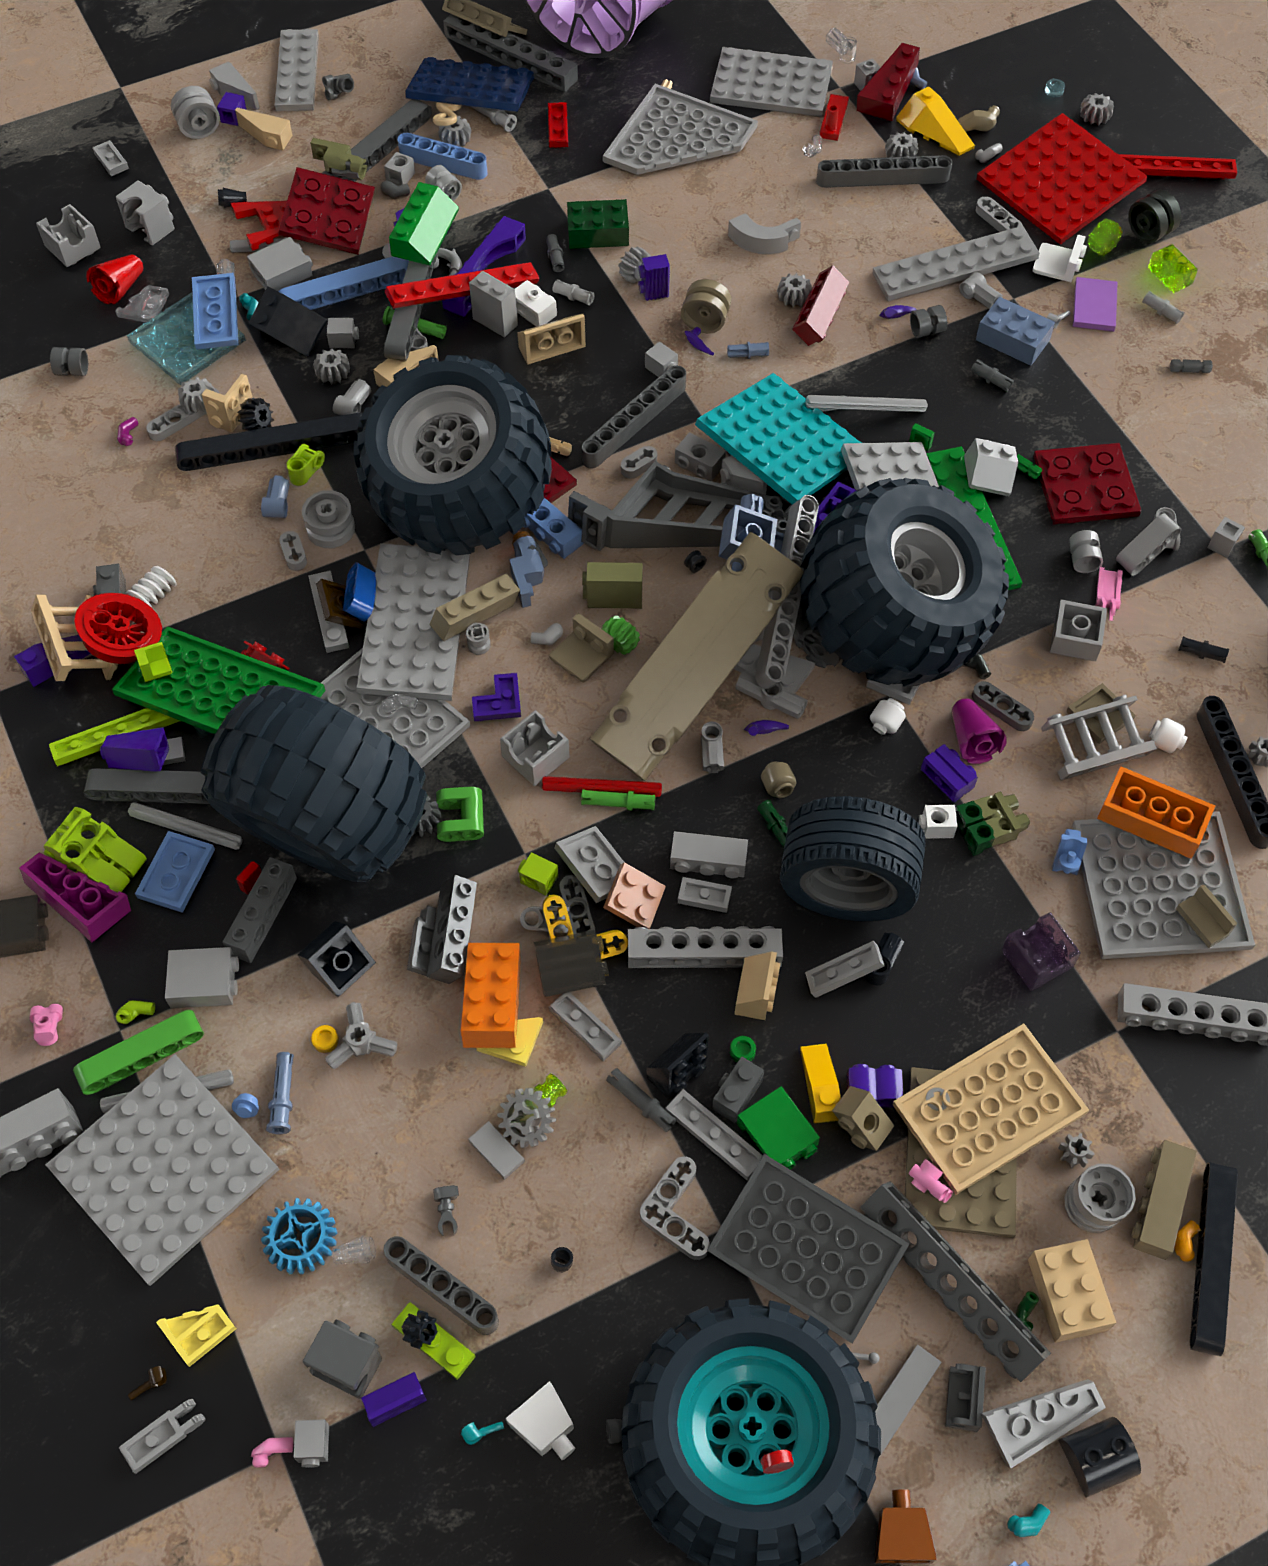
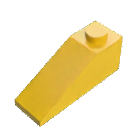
M827 1044L802 1046L800 1050L813 1123L838 1121L839 1119L832 1110L840 1101L841 1095Z

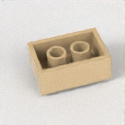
M1088 1239L1035 1250L1031 1254L1028 1262L1055 1343L1109 1331L1116 1324Z

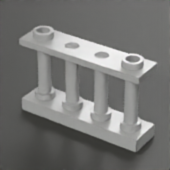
M1122 695L1114 698L1113 702L1066 716L1056 714L1047 718L1048 721L1041 727L1042 732L1054 729L1066 761L1064 767L1058 771L1060 780L1147 756L1157 749L1154 740L1144 742V739L1140 738L1130 713L1129 707L1138 700L1137 696L1127 698V695ZM1119 710L1131 740L1130 747L1122 748V745L1119 746L1107 713ZM1098 717L1109 746L1108 753L1101 755L1100 752L1096 751L1085 719ZM1076 723L1088 755L1086 760L1078 761V758L1074 757L1063 728L1064 725Z

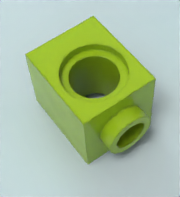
M531 852L527 860L523 859L519 865L520 883L547 896L558 878V865Z

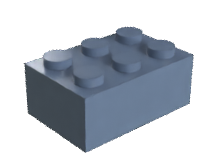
M999 297L980 321L976 340L1031 366L1050 341L1055 322Z

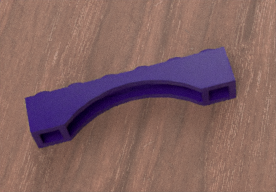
M503 216L499 223L495 224L491 233L485 236L482 244L474 250L469 260L464 262L463 267L457 274L484 270L496 259L516 252L526 240L525 224ZM471 295L442 300L444 309L463 317L472 308Z

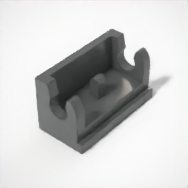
M956 1364V1367L950 1366L945 1427L973 1432L980 1430L983 1418L981 1413H983L986 1367L967 1364Z

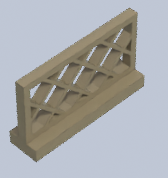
M444 1L442 10L503 37L507 36L508 31L523 35L527 33V29L511 23L512 18L474 1Z

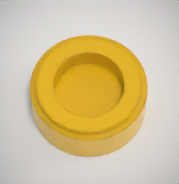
M322 1025L313 1031L311 1041L317 1051L328 1053L337 1047L339 1038L333 1027Z

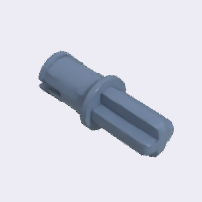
M747 342V344L728 345L727 355L730 358L748 357V359L752 356H769V343Z

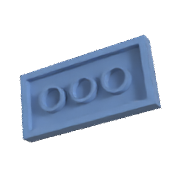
M234 273L192 277L194 345L196 350L238 345Z

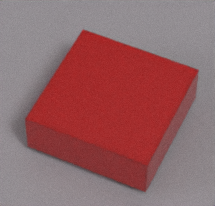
M254 861L250 862L236 878L240 890L247 895L262 872L260 866Z

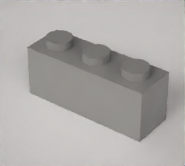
M674 831L670 869H675L682 873L692 871L700 872L703 875L719 874L729 878L744 877L748 840Z

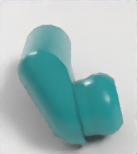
M243 293L239 297V302L248 310L246 317L250 321L259 303L252 296Z
M1038 1503L1030 1517L1019 1518L1017 1515L1011 1516L1007 1523L1008 1529L1020 1538L1036 1536L1051 1512L1048 1508Z

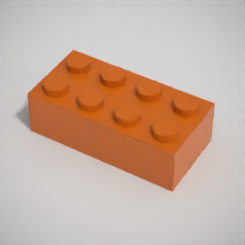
M1120 766L1097 819L1192 859L1204 836L1215 805Z
M468 943L461 1022L463 1048H516L521 970L520 943Z

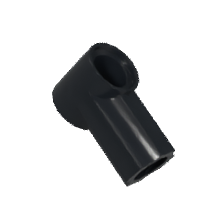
M884 933L878 944L884 967L881 969L884 972L878 973L873 971L865 975L867 981L872 985H882L887 981L889 973L905 943L900 936L894 933Z

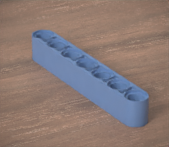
M389 257L285 287L278 292L313 310L385 289L386 286L402 284L409 260Z

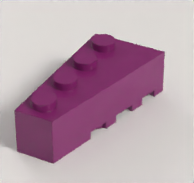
M40 852L19 867L24 883L91 942L95 941L131 911L126 894L120 891L117 893L109 889L108 885L102 882L97 883L79 871L76 873L68 869L67 865Z

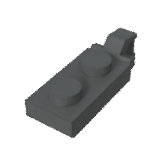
M427 905L426 908L421 910L420 917L415 919L407 970L427 976L437 910L435 907Z

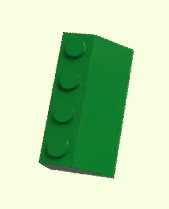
M418 182L389 236L391 256L431 265L459 211V207L438 186Z

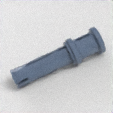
M279 1052L276 1055L273 1099L268 1104L270 1121L266 1125V1131L272 1134H287L291 1131V1126L288 1123L289 1112L293 1108L290 1101L294 1055L290 1054V1052Z

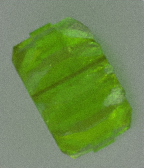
M1104 219L1093 228L1087 242L1093 252L1099 255H1106L1108 252H1112L1114 247H1117L1116 244L1121 240L1120 236L1123 232L1118 223L1110 219Z

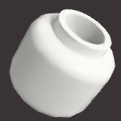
M891 698L881 700L870 715V720L874 724L873 729L882 735H885V733H895L906 717L903 711L904 706Z
M1164 718L1161 721L1157 720L1149 733V737L1151 740H1154L1156 747L1167 753H1173L1177 748L1181 750L1188 738L1184 736L1185 727L1169 718Z

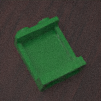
M782 1086L738 1114L736 1124L741 1131H747L763 1154H766L790 1170L796 1165L795 1161L801 1157L807 1159L818 1150L817 1146L820 1137Z

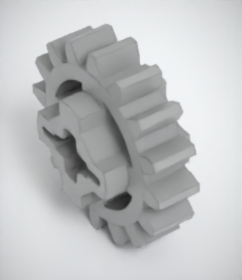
M526 1088L525 1091L517 1089L515 1090V1095L508 1094L506 1096L509 1102L500 1104L504 1112L497 1114L498 1117L503 1118V1122L498 1126L499 1128H506L503 1134L504 1138L512 1136L511 1144L514 1145L520 1142L522 1148L528 1147L529 1144L531 1147L537 1146L538 1140L540 1142L547 1140L545 1133H553L554 1130L549 1125L552 1122H556V1118L550 1116V1113L555 1111V1107H548L547 1104L551 1099H542V1091L534 1093L533 1088ZM532 1101H533L539 1108L533 1106ZM534 1114V1116L529 1117L526 1121H520L524 1116Z

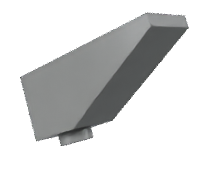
M230 62L209 70L211 75L209 79L210 84L221 96H224L226 92L243 95L246 106L255 110L260 109L256 92Z

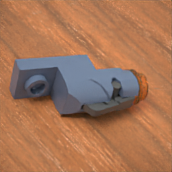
M520 531L513 536L512 546L515 551V558L509 559L510 572L514 583L520 589L518 596L522 608L531 606L530 596H534L532 586L543 582L544 568L548 566V561L533 536L527 531Z

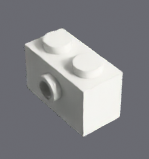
M526 280L515 288L517 313L537 327L547 324L557 316L556 300L543 292L537 285Z

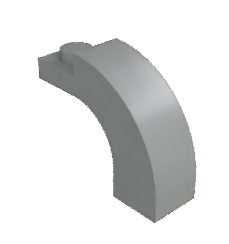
M744 213L729 220L728 236L735 244L747 251L758 254H776L788 250V243L800 238L801 221L798 218H794L779 226L764 227L753 222Z

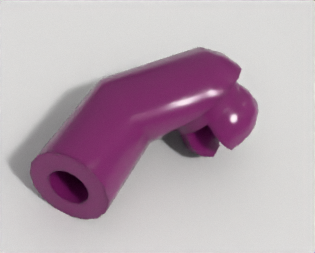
M131 417L119 424L117 440L121 445L130 446L133 443V440H131L133 437L129 433L139 424L135 417Z

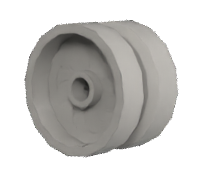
M188 86L176 92L171 100L170 107L180 131L192 139H201L211 135L219 126L220 116L210 94L199 86Z
M333 490L320 491L307 498L303 504L302 517L309 540L316 546L336 548L344 545L352 538L355 533L352 508L348 498L342 493Z

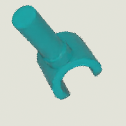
M501 1421L478 1430L474 1422L462 1429L461 1435L467 1444L473 1445L483 1436H486V1434L504 1429V1425Z

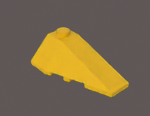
M929 86L914 93L896 117V120L912 133L917 131L924 135V139L928 141L933 139L940 143V147L959 156L975 147L943 99Z

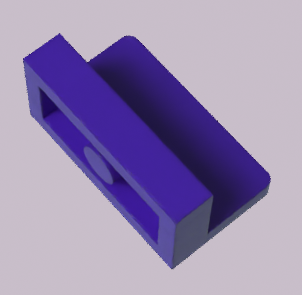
M415 1372L361 1397L368 1414V1420L373 1427L427 1401Z

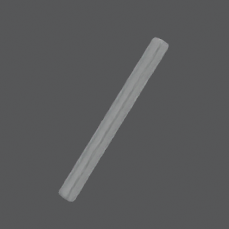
M807 395L805 400L807 408L925 412L928 407L925 399Z

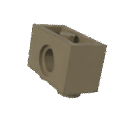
M850 1086L832 1110L839 1119V1125L848 1131L852 1137L851 1141L861 1149L866 1147L877 1151L894 1127L869 1091Z

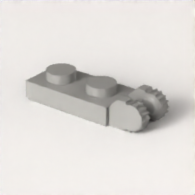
M188 1399L174 1410L167 1411L119 1447L135 1474L184 1439L186 1434L194 1431L205 1421L204 1416L200 1413L182 1426L178 1423V1418L183 1417L195 1407L196 1403L193 1399Z

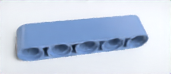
M403 133L398 136L399 153L412 157L414 163L429 167L442 165L451 173L477 180L484 179L488 174L486 156L481 152L411 133Z

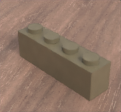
M504 574L437 607L429 625L443 641H446L467 630L471 624L481 623L512 607L520 589L507 574Z
M1164 1140L1159 1147H1154L1150 1162L1154 1163L1152 1172L1149 1171L1144 1182V1187L1148 1188L1146 1197L1142 1196L1138 1206V1212L1142 1213L1140 1222L1135 1223L1131 1238L1135 1239L1134 1249L1164 1260L1173 1253L1197 1153L1196 1150Z

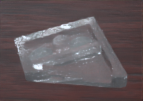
M148 285L139 294L129 299V305L123 309L121 307L116 309L117 317L155 324L169 296V291L167 288Z

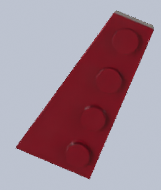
M901 43L857 95L856 111L893 121L918 66L920 47Z

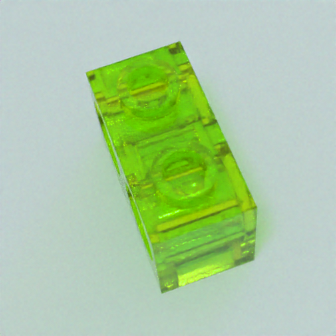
M1173 244L1153 252L1148 266L1151 272L1173 293L1192 285L1198 271Z

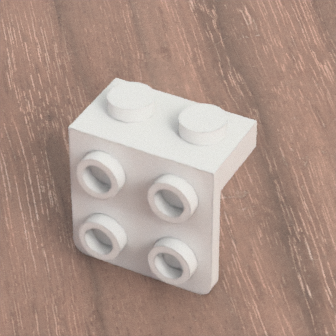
M1077 235L1073 250L1042 243L1039 249V259H1036L1033 272L1072 282L1075 271L1079 272L1082 264V259L1079 258H1084L1087 246L1083 245L1086 236Z

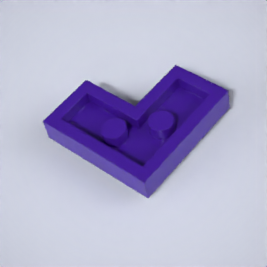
M517 673L494 675L495 695L472 697L474 722L521 717Z

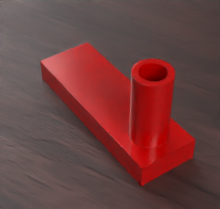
M830 94L819 138L838 141L849 97Z

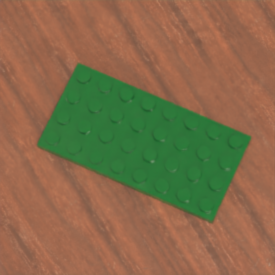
M168 626L163 630L159 642L163 643L172 674L145 682L137 660L112 689L115 696L216 734L226 715L245 695L256 694L262 686L274 685L294 688L319 698L326 691L322 683Z

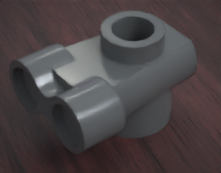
M330 74L322 77L325 96L328 100L337 98L338 94L342 92L349 93L354 89V81L350 74L334 77Z

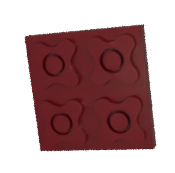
M296 167L279 228V235L359 255L375 187Z
M1120 443L1036 450L1034 452L1035 465L1042 468L1039 478L1053 525L1140 516L1142 510Z

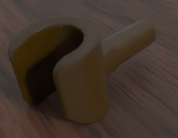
M156 1366L149 1369V1380L128 1394L130 1400L135 1399L150 1388L163 1386L167 1381L165 1368Z

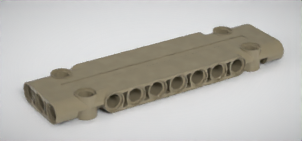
M749 532L735 552L728 558L725 565L712 576L621 694L619 702L611 709L609 715L590 740L640 779L646 781L673 744L679 741L776 614V610L799 582L804 571L762 538ZM738 562L742 565L743 569L738 572L733 571L730 568V564ZM775 590L780 593L781 598L779 600H772L768 593ZM616 712H624L627 715V719L622 723L616 722L613 718ZM656 740H661L665 743L666 747L663 751L656 752L652 748V743Z

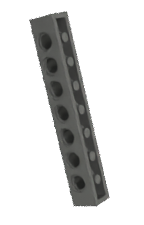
M450 14L443 21L446 38L513 69L526 68L533 71L535 79L563 92H566L578 80L576 63L513 34L507 33V36L503 37L453 14Z
M891 1181L882 1184L860 1207L865 1212L864 1216L910 1243L903 1255L904 1261L921 1273L924 1283L943 1297L942 1301L949 1310L956 1312L963 1319V1325L968 1331L978 1335L983 1341L984 1348L991 1355L997 1356L1004 1364L1005 1371L1012 1378H1017L1022 1382L1051 1354ZM889 1210L896 1214V1224L890 1221L888 1216ZM909 1231L915 1234L917 1238L916 1245L909 1241ZM928 1253H932L936 1257V1266L929 1263L927 1259ZM948 1274L955 1277L957 1281L956 1288L949 1285L947 1281ZM968 1296L976 1300L977 1309H973L968 1305ZM988 1318L993 1319L997 1323V1331L989 1328L987 1324ZM1008 1341H1013L1017 1344L1019 1348L1018 1354L1010 1351Z

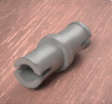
M560 280L555 281L553 284L554 293L567 296L571 301L577 300L590 305L594 300V292L581 289L576 284L570 285Z
M1151 291L1145 295L1142 303L1156 310L1158 315H1164L1176 324L1180 322L1185 312L1171 305L1169 300H1163Z

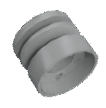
M1096 1164L1088 1167L1070 1184L1064 1200L1069 1218L1079 1228L1087 1232L1102 1233L1111 1229L1133 1210L1136 1197L1135 1188L1130 1178L1121 1169L1110 1164Z

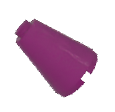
M958 700L952 707V715L962 758L971 764H981L992 760V755L997 751L1000 754L1007 744V737L1004 731L973 700Z

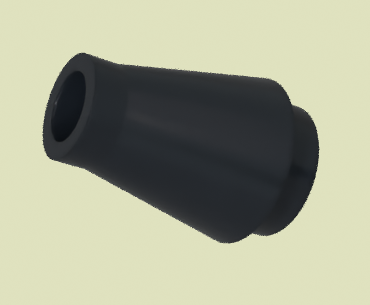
M224 187L223 189H218L219 206L226 208L231 207V203L247 202L246 192Z

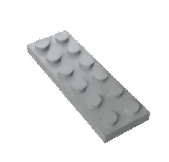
M318 29L281 30L275 97L276 111L314 110L319 41Z

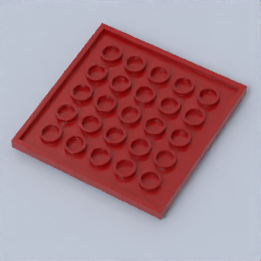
M1063 113L977 173V180L1060 245L1144 184L1147 179V175Z

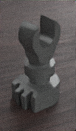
M451 1185L433 1189L434 1201L440 1202L438 1212H441L438 1230L444 1236L443 1226L445 1223L450 1222L453 1224L455 1235L458 1231V1225L453 1218L454 1204L451 1203V1200H455L459 1196L458 1186Z

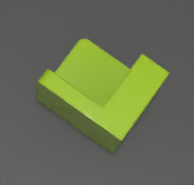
M162 642L134 650L145 682L172 674Z

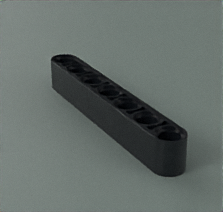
M1208 696L1203 700L1197 712V720L1250 842L1256 848L1266 849L1268 848L1267 798L1223 700L1217 696Z
M1208 1162L1204 1170L1199 1222L1201 1231L1198 1234L1190 1349L1222 1356L1226 1342L1238 1171L1233 1167Z

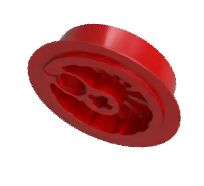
M103 593L95 595L84 601L75 614L76 631L86 649L95 657L109 663L126 664L137 661L134 650L158 643L162 635L161 620L154 609L144 601L127 594Z

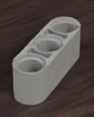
M1165 513L1159 515L1118 554L1116 561L1132 576L1138 574L1176 539L1181 532V528Z

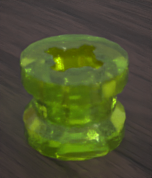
M551 1073L546 1076V1081L543 1084H538L534 1087L535 1092H543L542 1099H551L547 1104L549 1107H553L559 1097H564L568 1093L563 1083Z

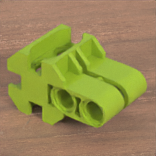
M74 807L44 844V855L67 865L68 869L76 873L79 871L87 875V878L97 883L102 882L108 885L109 889L117 893L124 890L130 882L129 877L133 878L147 860L142 852L118 837L110 826L104 822L99 824L91 818L89 812L78 807ZM91 831L95 836L91 839H86L81 834ZM76 850L80 855L76 858H69L66 852Z

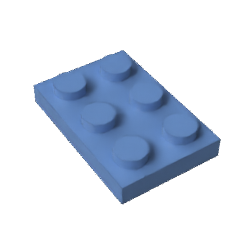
M168 831L135 892L136 897L183 913L215 851L214 846Z

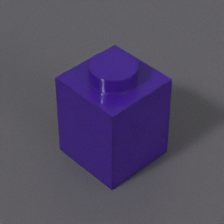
M229 92L224 94L217 106L221 123L239 126L235 109L247 110L243 95Z

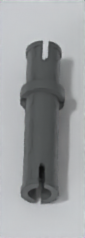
M618 1068L611 1072L613 1077L608 1075L606 1081L642 1110L644 1117H650L665 1132L672 1128L671 1123L673 1125L676 1123L677 1119L660 1106V1101L648 1096Z

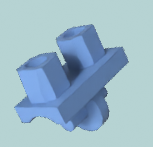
M1066 829L1065 834L1061 835L1052 871L1062 870L1066 874H1078L1087 846V838L1081 837L1080 831Z

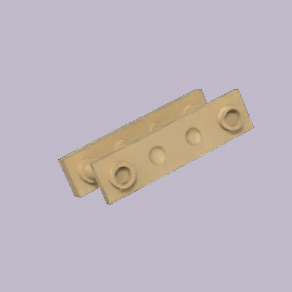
M36 595L31 613L55 680L65 681L71 669L102 668L106 680H111L118 664L109 663L99 658L71 659L67 655L66 651L88 650L82 641L65 642L61 639L60 633H77L75 624H58L53 616H75L79 607H52L48 603L46 595ZM86 595L84 601L89 599L91 595Z

